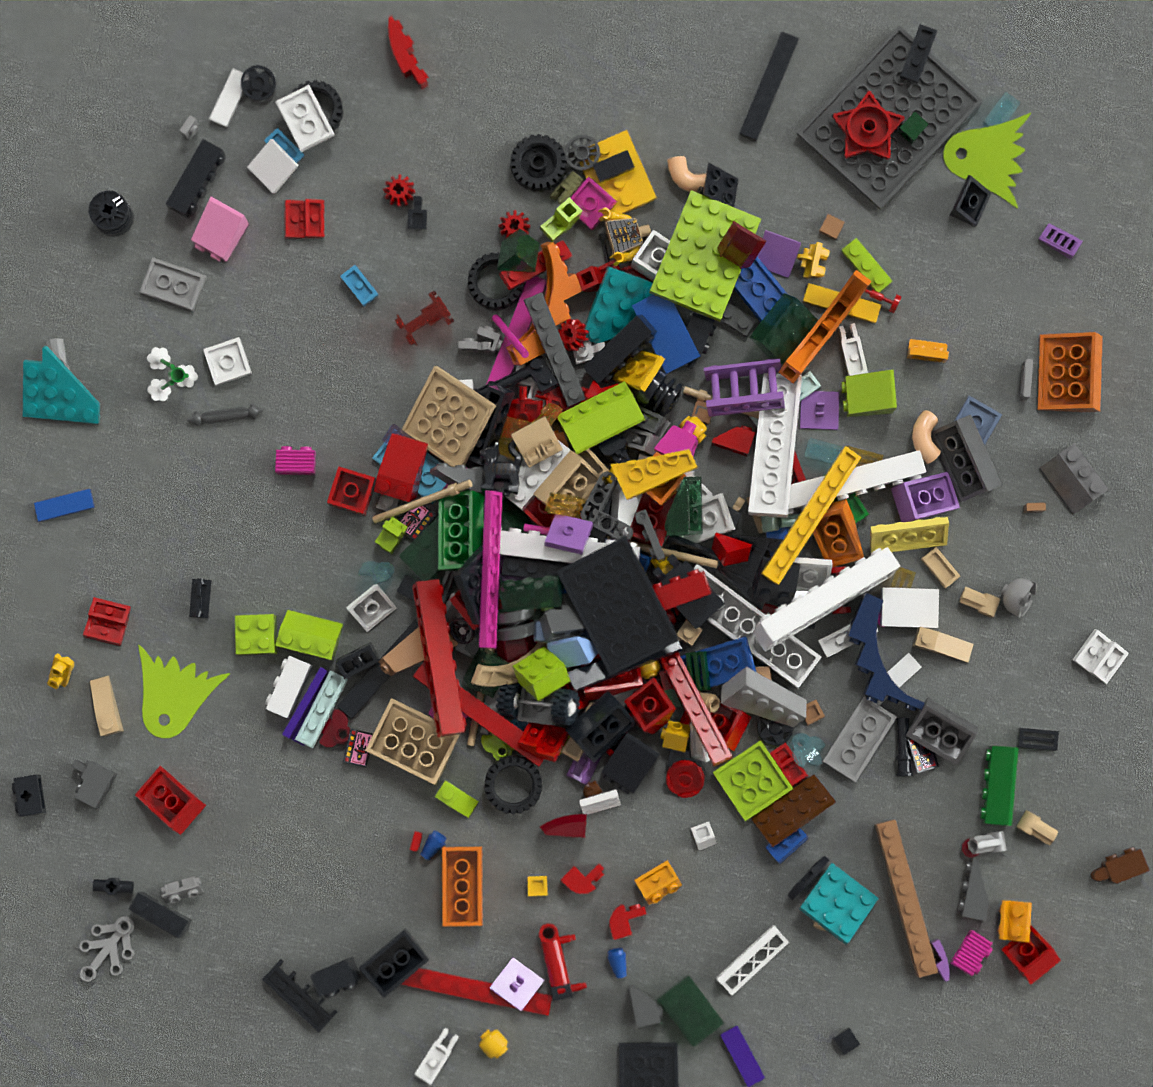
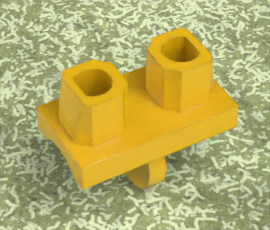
M816 242V244H810L809 249L804 248L803 254H797V259L801 261L800 267L805 268L804 278L824 277L826 269L818 265L819 259L827 260L829 250L822 247L823 243Z
M57 653L53 659L47 685L56 690L60 685L66 687L71 671L74 668L73 660L69 657L62 658Z

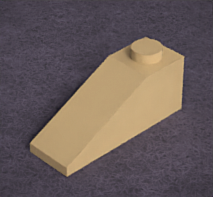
M920 626L917 628L912 647L968 663L973 644Z
M105 676L91 680L93 704L100 735L109 736L123 732L110 677Z

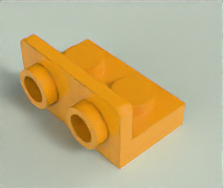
M914 339L909 340L907 358L945 363L948 360L947 344Z
M668 860L634 880L649 905L658 903L662 900V897L676 892L682 886Z
M1002 900L999 909L1001 915V922L998 927L999 939L1029 942L1031 902Z

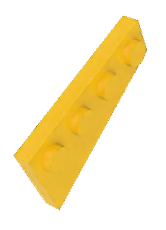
M690 449L611 464L627 500L698 468Z

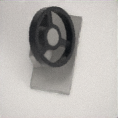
M452 593L446 604V622L449 623L450 632L454 640L460 644H468L474 639L475 630L470 627L450 602L451 597L455 594ZM454 628H458V633L461 635L462 640L456 636ZM471 631V638L469 641H466V637Z

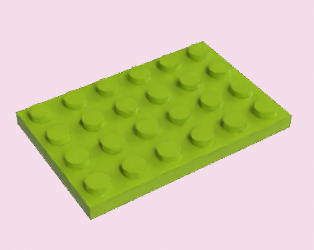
M691 190L649 293L720 322L741 269L728 259L720 257L717 247L733 221L756 234L761 218Z

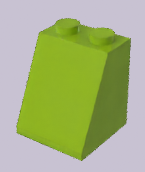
M894 370L845 376L844 382H841V392L845 393V401L842 403L843 412H847V417L893 414L897 408Z

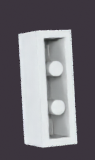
M291 656L288 659L285 658L281 665L283 670L281 676H277L273 687H275L274 692L269 694L266 699V709L290 719L312 665Z

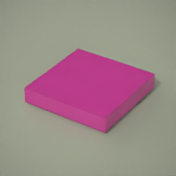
M589 176L571 196V199L582 210L579 219L591 230H594L600 223L599 218L603 216L598 210L605 207L611 210L617 203L611 195Z

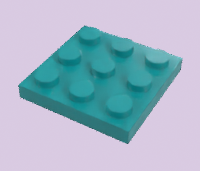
M831 863L799 910L847 945L879 898Z

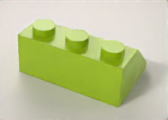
M287 610L280 626L275 646L334 661L343 624Z

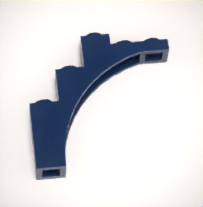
M864 593L846 633V637L850 638L849 642L856 645L863 643L854 664L858 667V671L869 674L871 672L863 694L867 696V700L876 704L878 701L883 702L885 696H888V701L895 704L902 702L906 704L905 708L916 712V709L922 710L925 703L906 695L894 683L882 663L877 645V622L884 600Z

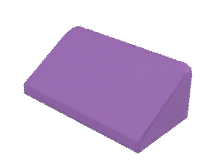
M583 752L578 762L573 760L566 776L586 785L591 780L601 757L593 763Z

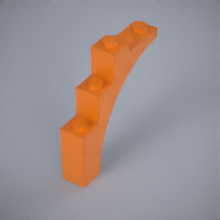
M546 242L540 245L547 271L544 298L557 326L571 318L569 315L570 309L564 300L582 292L576 274H567L568 268L560 258L559 247L554 242ZM533 324L518 339L529 352L527 358H523L512 344L506 347L514 365H522L545 353Z
M856 270L778 373L794 384L851 312L872 281Z

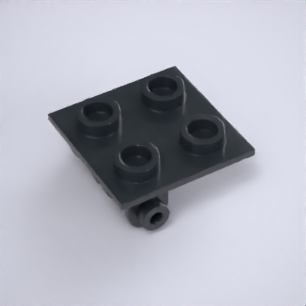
M708 163L705 184L703 187L700 186L697 193L734 207L739 179Z

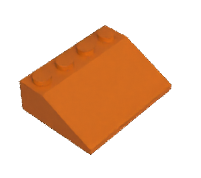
M1097 332L1040 335L1038 410L1100 412L1103 336Z

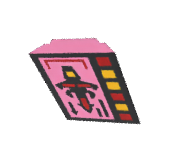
M423 505L405 512L398 521L408 527L405 534L416 542L437 514Z
M351 728L343 763L367 768L370 753L365 750L373 733Z

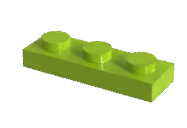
M857 238L841 250L856 270L872 281L870 286L873 290L880 293L893 282Z

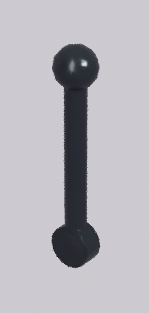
M600 233L598 238L602 243L605 261L608 263L609 257L605 244L606 235Z

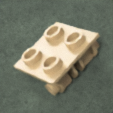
M545 416L511 434L529 468L563 450Z

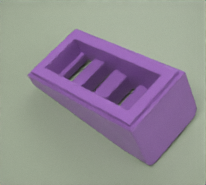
M1048 223L1038 239L1069 259L1074 256L1083 242ZM1053 231L1054 233L1051 236V238L1047 239L1046 237L1048 236L1049 232ZM1058 234L1060 238L1058 239L1057 243L1053 242V240ZM1063 239H1066L1067 241L1064 246H1060ZM1070 243L1074 244L1070 250L1067 249Z

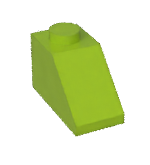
M447 780L444 781L435 795L437 799L468 818L479 802Z

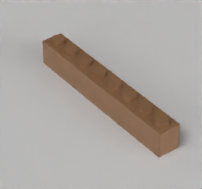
M893 819L874 824L916 976L923 977L938 973L896 820Z

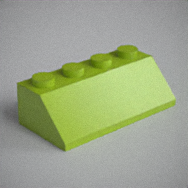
M625 381L556 415L562 431L576 454L645 421Z

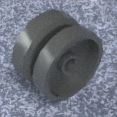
M523 604L498 610L497 625L502 626L497 628V640L507 641L534 635V623L536 621L529 620L536 615L534 605Z

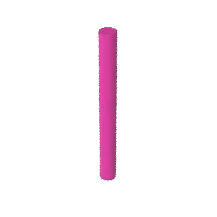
M497 314L493 315V322L523 358H527L529 352Z

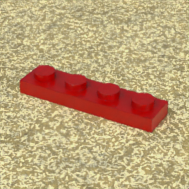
M562 240L556 243L560 250L561 260L565 262L571 259L573 255L565 242ZM540 251L500 272L499 275L508 290L546 272L543 252Z

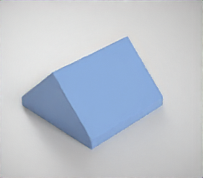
M579 636L547 642L549 651L561 660L566 668L588 664L598 653L593 641Z

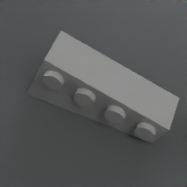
M748 667L722 685L721 704L791 727H795L806 719V700Z

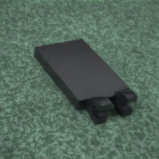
M672 554L667 558V561L674 568L666 575L659 567L652 573L662 582V585L670 583L669 579L679 575L681 579L687 577V572L694 569L687 561L681 564ZM711 587V594L675 606L696 630L725 604Z

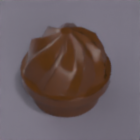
M595 780L591 783L590 781L587 782L583 789L586 798L603 793Z

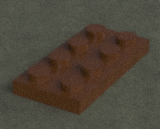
M813 774L751 819L773 848L831 807L836 801L815 774Z

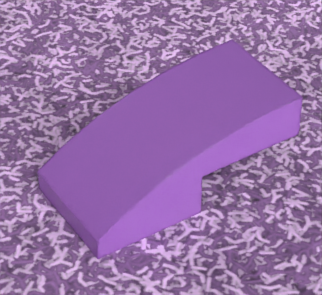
M936 938L930 944L940 959L935 962L938 973L943 981L946 982L949 980L948 960L940 940Z

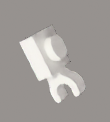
M587 341L584 342L585 347H580L579 351H573L576 365L589 362L594 357V354H597L605 347L604 342L591 346V342Z

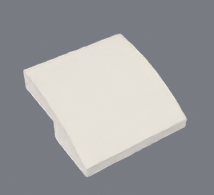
M1094 629L1072 660L1094 677L1107 684L1129 653L1099 630Z

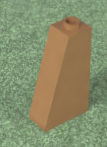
M419 627L378 661L384 673L393 676L424 662ZM449 633V641H452L454 648L458 643Z

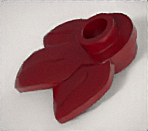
M334 709L332 719L328 718L322 730L324 735L319 741L323 746L333 747L338 743L347 744L351 728L348 727V718L342 711ZM342 731H345L347 734L345 738L340 737Z

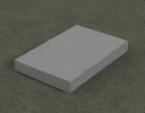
M152 257L139 293L194 312L206 280V275Z

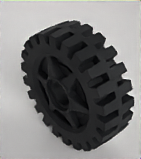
M529 135L528 138H523L514 147L511 154V171L518 184L526 190L530 189L532 192L551 190L552 187H556L561 182L565 174V152L559 142L557 143L554 138H549L548 135ZM536 160L544 162L540 167H536L533 163Z

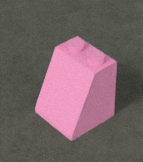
M210 197L191 241L195 244L194 248L202 253L207 251L211 253L210 257L220 262L223 260L227 262L249 223L242 213Z

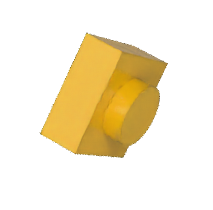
M547 876L527 877L528 896H548Z

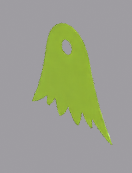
M1031 113L1005 123L966 130L955 134L945 145V164L951 172L961 178L966 179L968 175H971L985 188L999 195L1018 209L1017 202L1008 187H1016V184L1008 175L1022 172L1021 167L1012 159L1021 155L1025 149L1013 144V142L1023 136V133H1016V131L1026 122ZM959 148L966 149V158H957L956 151Z
M138 644L143 672L142 716L144 724L148 731L156 737H174L186 728L202 703L230 673L214 676L206 680L208 671L195 677V663L189 664L180 671L178 661L174 656L164 668L159 656L156 657L154 663L144 648ZM162 714H167L170 717L168 725L163 726L159 723V717Z

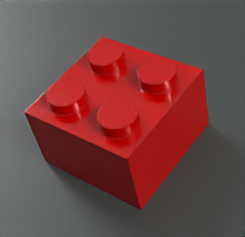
M338 466L327 504L366 516L375 488L376 478Z

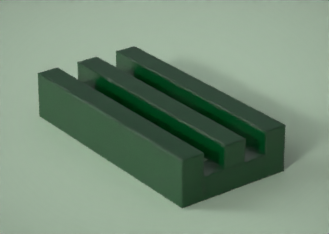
M706 651L685 653L687 670L697 690H710ZM698 656H700V658H701V667H702V676H703V685H704V686H701V677H700L701 672H700V667H699Z

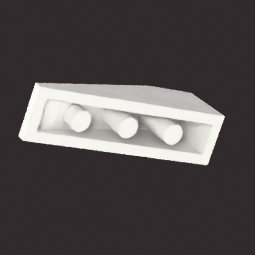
M617 482L612 493L611 516L631 526L642 494L627 500L619 482ZM616 525L614 530L620 532L621 537L628 534L626 531L627 527L623 530ZM610 535V540H618L617 538Z

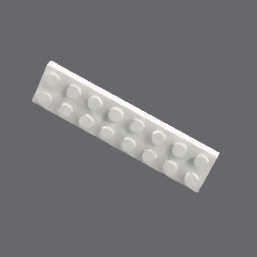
M768 373L763 375L761 394L770 392ZM776 374L777 392L783 391L785 408L759 411L748 514L788 518L802 375L793 384L781 374Z

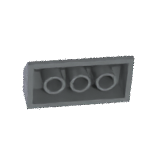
M971 415L931 432L936 446L941 451L940 456L961 502L1002 485Z

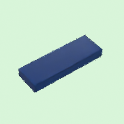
M91 489L34 503L38 522L95 508Z

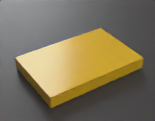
M641 350L636 357H630L626 361L628 364L621 371L617 370L612 380L619 384L625 381L628 387L645 392L665 359L660 355Z

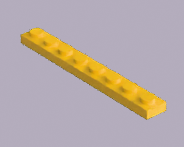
M846 446L843 447L761 574L779 585L861 459L858 454Z

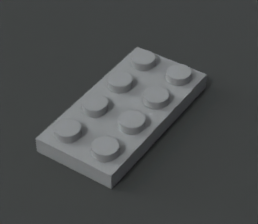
M863 696L823 759L824 763L854 782L857 781L897 718L878 704L867 700L865 696Z

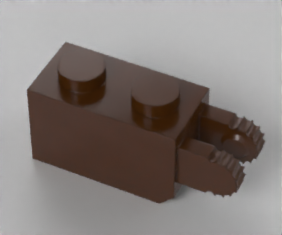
M1133 846L1123 850L1124 854L1119 856L1115 853L1105 857L1106 861L1101 862L1102 867L1091 872V878L1094 881L1108 879V881L1118 884L1146 873L1150 869L1142 850L1135 849Z

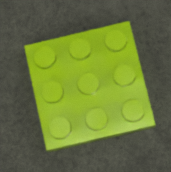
M761 740L712 772L744 821L793 789Z

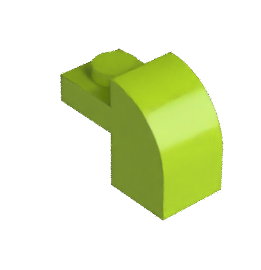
M569 197L556 208L554 215L540 226V230L553 242L578 221L582 210Z
M391 517L389 521L386 520L382 526V532L375 540L376 545L391 555L408 529L406 525L394 517Z

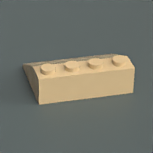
M391 698L365 751L437 785L460 735L437 738L433 718Z

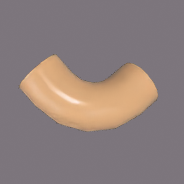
M677 156L667 160L672 180L681 189L688 192L691 190L697 192L700 186H704L706 173H691L687 167L686 157Z
M924 410L913 426L912 440L915 450H920L923 460L926 464H929L937 459L941 453L931 438V432L937 425L938 418L932 412Z

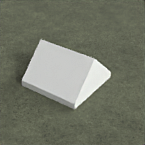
M377 583L346 607L366 632L397 609Z

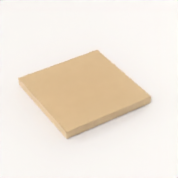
M434 366L401 433L409 438L428 443L427 450L449 466L465 465L496 405L440 367Z

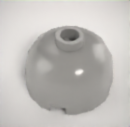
M1017 578L1011 581L1009 585L1005 584L1001 594L1004 595L1003 604L1007 611L1018 617H1023L1033 602L1031 597L1032 594H1036L1037 583L1028 579Z

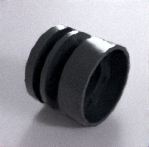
M108 190L99 192L89 204L88 212L90 219L105 235L117 237L130 230L134 221V214L131 206L121 194Z
M659 369L646 391L640 390L636 402L645 408L653 402L655 405L652 412L656 413L661 407L662 410L659 415L665 417L678 402L684 385L679 383L675 389L672 388L676 382L674 378L668 384L664 383L667 374Z

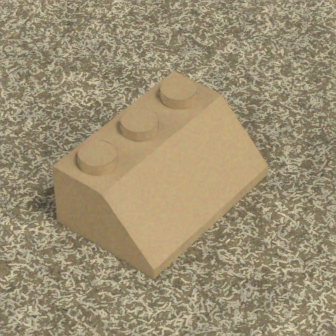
M570 450L533 495L555 514L573 517L590 496L600 475L583 458Z

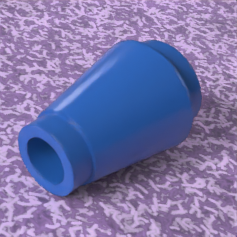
M436 830L429 833L420 855L430 860L445 845L447 838Z
M623 948L609 950L607 959L615 977L623 978L627 976L626 952H623Z

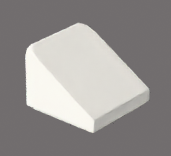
M709 822L691 828L699 850L717 844Z

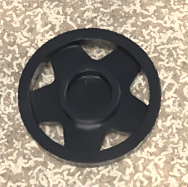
M254 65L244 71L241 76L240 85L243 93L249 99L263 101L268 99L275 91L276 79L272 71L267 67ZM255 69H262L264 71L258 73ZM248 73L249 79L244 81V77ZM270 77L272 79L273 85L268 83ZM246 90H251L252 95H250ZM263 92L269 93L268 95L261 97Z
M760 717L757 723V731L760 738L770 745H781L787 742L792 736L794 727ZM761 721H762V723L765 725V728H764L762 731H761ZM789 732L788 736L783 740V734ZM773 737L775 742H771L766 738Z

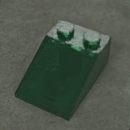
M683 477L665 521L667 536L703 534L701 477Z

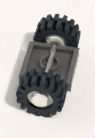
M519 683L500 686V691L497 694L499 698L496 700L498 701L496 706L499 708L497 710L500 713L499 715L502 717L518 718L517 721L554 726L556 724L570 726L576 722L575 719H577V713L580 710L578 709V706H580L578 701L580 699L575 690L559 688L540 701H537Z

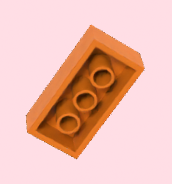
M482 846L442 847L443 926L483 925Z

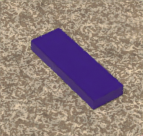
M738 1025L721 1033L720 1035L747 1086L750 1087L765 1079Z

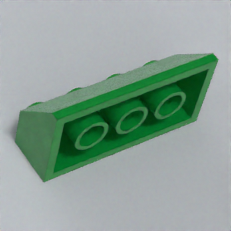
M473 490L462 491L455 496L449 495L439 499L438 570L457 572L483 543V494Z
M989 746V749H986L985 761H988V765L983 773V780H986V788L982 789L981 796L982 800H984V808L981 807L980 819H983L982 823L1012 826L1018 747Z

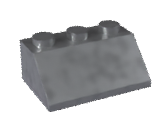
M1075 443L1040 467L1042 473L1073 514L1109 490Z
M927 697L923 709L918 711L906 736L957 765L976 737L978 726Z

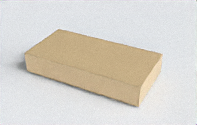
M937 547L921 558L922 562L945 589L960 577Z

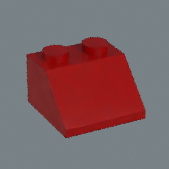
M652 678L624 701L644 732L654 734L666 725L676 709L656 678Z
M1030 925L1029 942L1012 940L1001 949L1030 985L1061 961L1054 948L1032 925Z

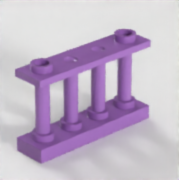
M767 359L764 361L722 366L713 365L704 368L706 381L711 380L712 400H706L709 417L785 408L783 391L777 392L776 373L781 369L780 359ZM768 373L770 392L758 394L757 375ZM749 376L751 395L739 396L738 377ZM730 378L732 397L721 399L719 379Z

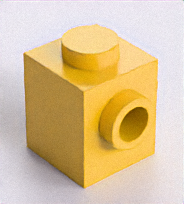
M669 721L667 728H662L660 737L664 739L662 747L685 752L690 734V725Z

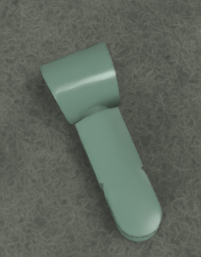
M800 514L788 515V518L761 516L762 531L772 532L779 530V528L792 527Z

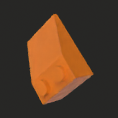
M847 499L831 503L813 531V535L823 558L832 560V567L860 560L864 555L854 516Z

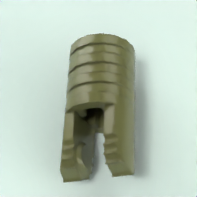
M572 171L550 194V198L558 199V204L561 205L569 197L571 198L583 184V179Z

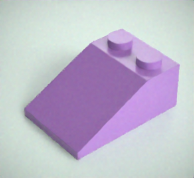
M948 472L904 482L891 488L901 522L922 520L960 508Z

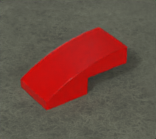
M786 742L770 752V755L792 787L808 777V774Z

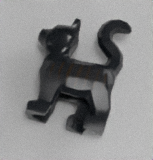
M514 440L508 445L509 453L515 458L514 462L497 461L499 458V444L497 442L495 446L487 447L480 451V456L485 462L483 469L485 483L481 484L480 490L482 494H485V491H493L495 482H503L504 487L500 490L502 496L509 497L511 492L518 495L522 455L516 450L517 445Z

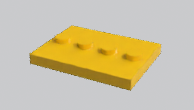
M627 130L598 142L600 148L598 162L628 150L635 169L602 183L599 182L594 167L586 171L583 170L586 179L589 176L617 201L610 211L625 214L657 199ZM597 149L590 150V153L597 152ZM591 155L590 160L594 161L596 156ZM585 160L587 166L590 165L589 160ZM580 161L581 167H584V162Z

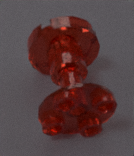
M435 290L428 293L432 303L421 309L420 312L422 314L407 324H404L399 315L396 314L397 319L394 321L400 330L404 328L407 335L405 338L410 346L413 344L416 347L418 346L412 334L426 324L432 326L441 319L448 326L455 322L453 318H448L451 314L439 296L435 298L437 294Z

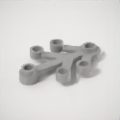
M123 916L118 918L115 924L103 926L96 924L91 928V933L94 936H100L105 932H115L109 939L83 940L80 942L79 948L83 952L103 947L91 965L81 969L80 978L83 981L90 982L96 978V970L109 953L111 974L116 976L122 973L123 967L119 964L117 942L122 937L124 947L122 957L126 960L132 959L135 952L131 948L130 934L134 930V922L131 918ZM124 922L128 924L126 930L122 929V923ZM97 926L101 929L99 934L94 931ZM84 942H87L89 944V948L87 950L83 948ZM126 950L131 951L130 957H126ZM114 966L119 967L120 971L118 973L113 971ZM87 970L92 971L91 977L86 975Z

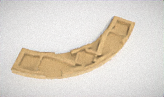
M538 642L525 656L506 665L484 666L478 664L471 683L488 687L517 683L513 665L543 646L548 649L547 643Z

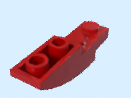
M390 16L388 17L389 38L399 69L405 79L412 75L423 90L428 86L427 79L429 77L424 69L420 70L416 65L418 61L411 54L414 52L412 46L414 42L408 34L405 36L402 31L404 28L398 19L394 20Z

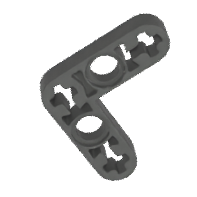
M603 472L599 476L581 511L582 520L593 522V527L617 539L621 538V533L614 530L616 525L623 530L627 527V538L630 540L633 536L632 527L603 512L618 482L617 477L613 473ZM609 476H611L610 479L612 480V483H608L606 485L605 489L608 490V492L606 493L604 490L599 489V487L601 486L604 488L606 484L604 478H609ZM597 493H603L604 500L601 503H596L594 500ZM592 503L595 506L600 507L599 510L594 508V518H589V520H587L588 516L586 515V513L591 512L593 509V507L590 506V504ZM606 518L612 521V526L609 529H604L602 526V522Z

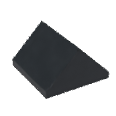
M968 175L950 212V216L977 227L991 192L974 177Z

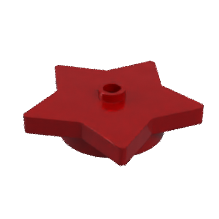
M871 91L866 93L855 109L833 114L832 118L846 135L844 158L869 152L889 160L891 157V135L904 121L905 117L882 108ZM865 127H870L871 131L866 130Z

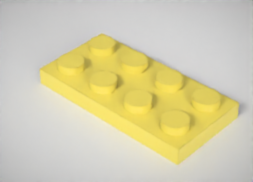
M948 517L871 526L870 552L872 553L878 548L883 550L887 547L891 552L945 546L948 540Z

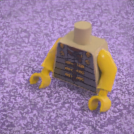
M606 207L598 210V212L603 214L599 221L608 220L605 221V229L613 253L610 258L616 259L613 265L617 266L620 263L632 261L643 245L642 238L651 234L649 224L638 227L636 218H631L629 215L610 211Z

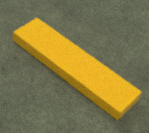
M808 283L803 302L827 309L839 292ZM860 298L848 316L876 324L881 304Z

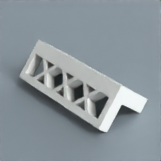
M772 925L721 972L716 979L733 995L789 942ZM777 934L783 943L778 947H769L770 940ZM760 949H767V958L763 961L755 960V954ZM746 962L753 963L752 971L749 974H741V967ZM731 976H738V984L731 989L725 982Z

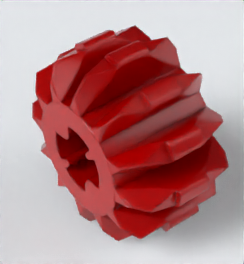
M401 174L398 175L397 180H395L394 176H391L392 182L386 181L387 187L383 188V192L387 193L384 196L385 199L390 200V205H394L397 202V207H400L401 202H404V205L407 206V199L413 201L414 198L411 194L416 193L415 189L412 188L414 183L409 182V177L407 176L402 180ZM397 188H402L401 194H397L395 190L398 191Z
M516 210L513 211L512 216L509 212H506L507 218L501 217L502 223L498 225L499 229H503L500 235H506V241H509L512 237L513 243H516V238L523 241L522 235L528 236L529 232L527 230L531 229V225L527 224L529 218H523V212L517 216ZM514 223L515 225L518 224V229L516 230L511 226Z
M568 319L566 323H560L562 329H558V332L567 351H579L580 347H585L584 341L589 340L586 337L589 331L585 330L587 325L581 323L578 319Z

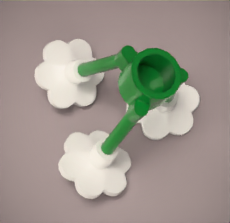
M154 347L147 356V361L150 362L152 369L159 368L163 370L166 366L170 368L168 372L170 381L168 383L164 379H153L151 385L147 388L154 401H166L171 393L169 386L174 385V383H177L180 387H192L194 381L198 378L193 366L180 365L175 367L174 364L169 363L170 356L166 348L159 349Z

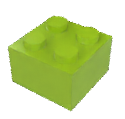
M274 614L236 615V654L239 656L277 654V646H275L277 641V616Z
M545 646L513 665L518 683L537 701L570 682L565 664Z

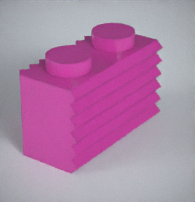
M282 446L281 450H276L275 472L278 475H315V450H312V447H300V450H292L290 446Z
M970 930L950 963L970 976H973V974L977 975L982 968V964H980L984 957L987 958L992 952L993 948L990 947L992 943L973 930Z

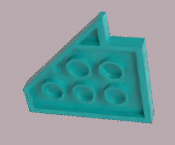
M608 266L585 323L587 325L585 330L589 331L586 335L589 339L588 341L598 344L615 337L637 316L632 305L653 295L649 293L653 282Z
M48 346L42 348V361H23V417L95 424L100 422V403Z

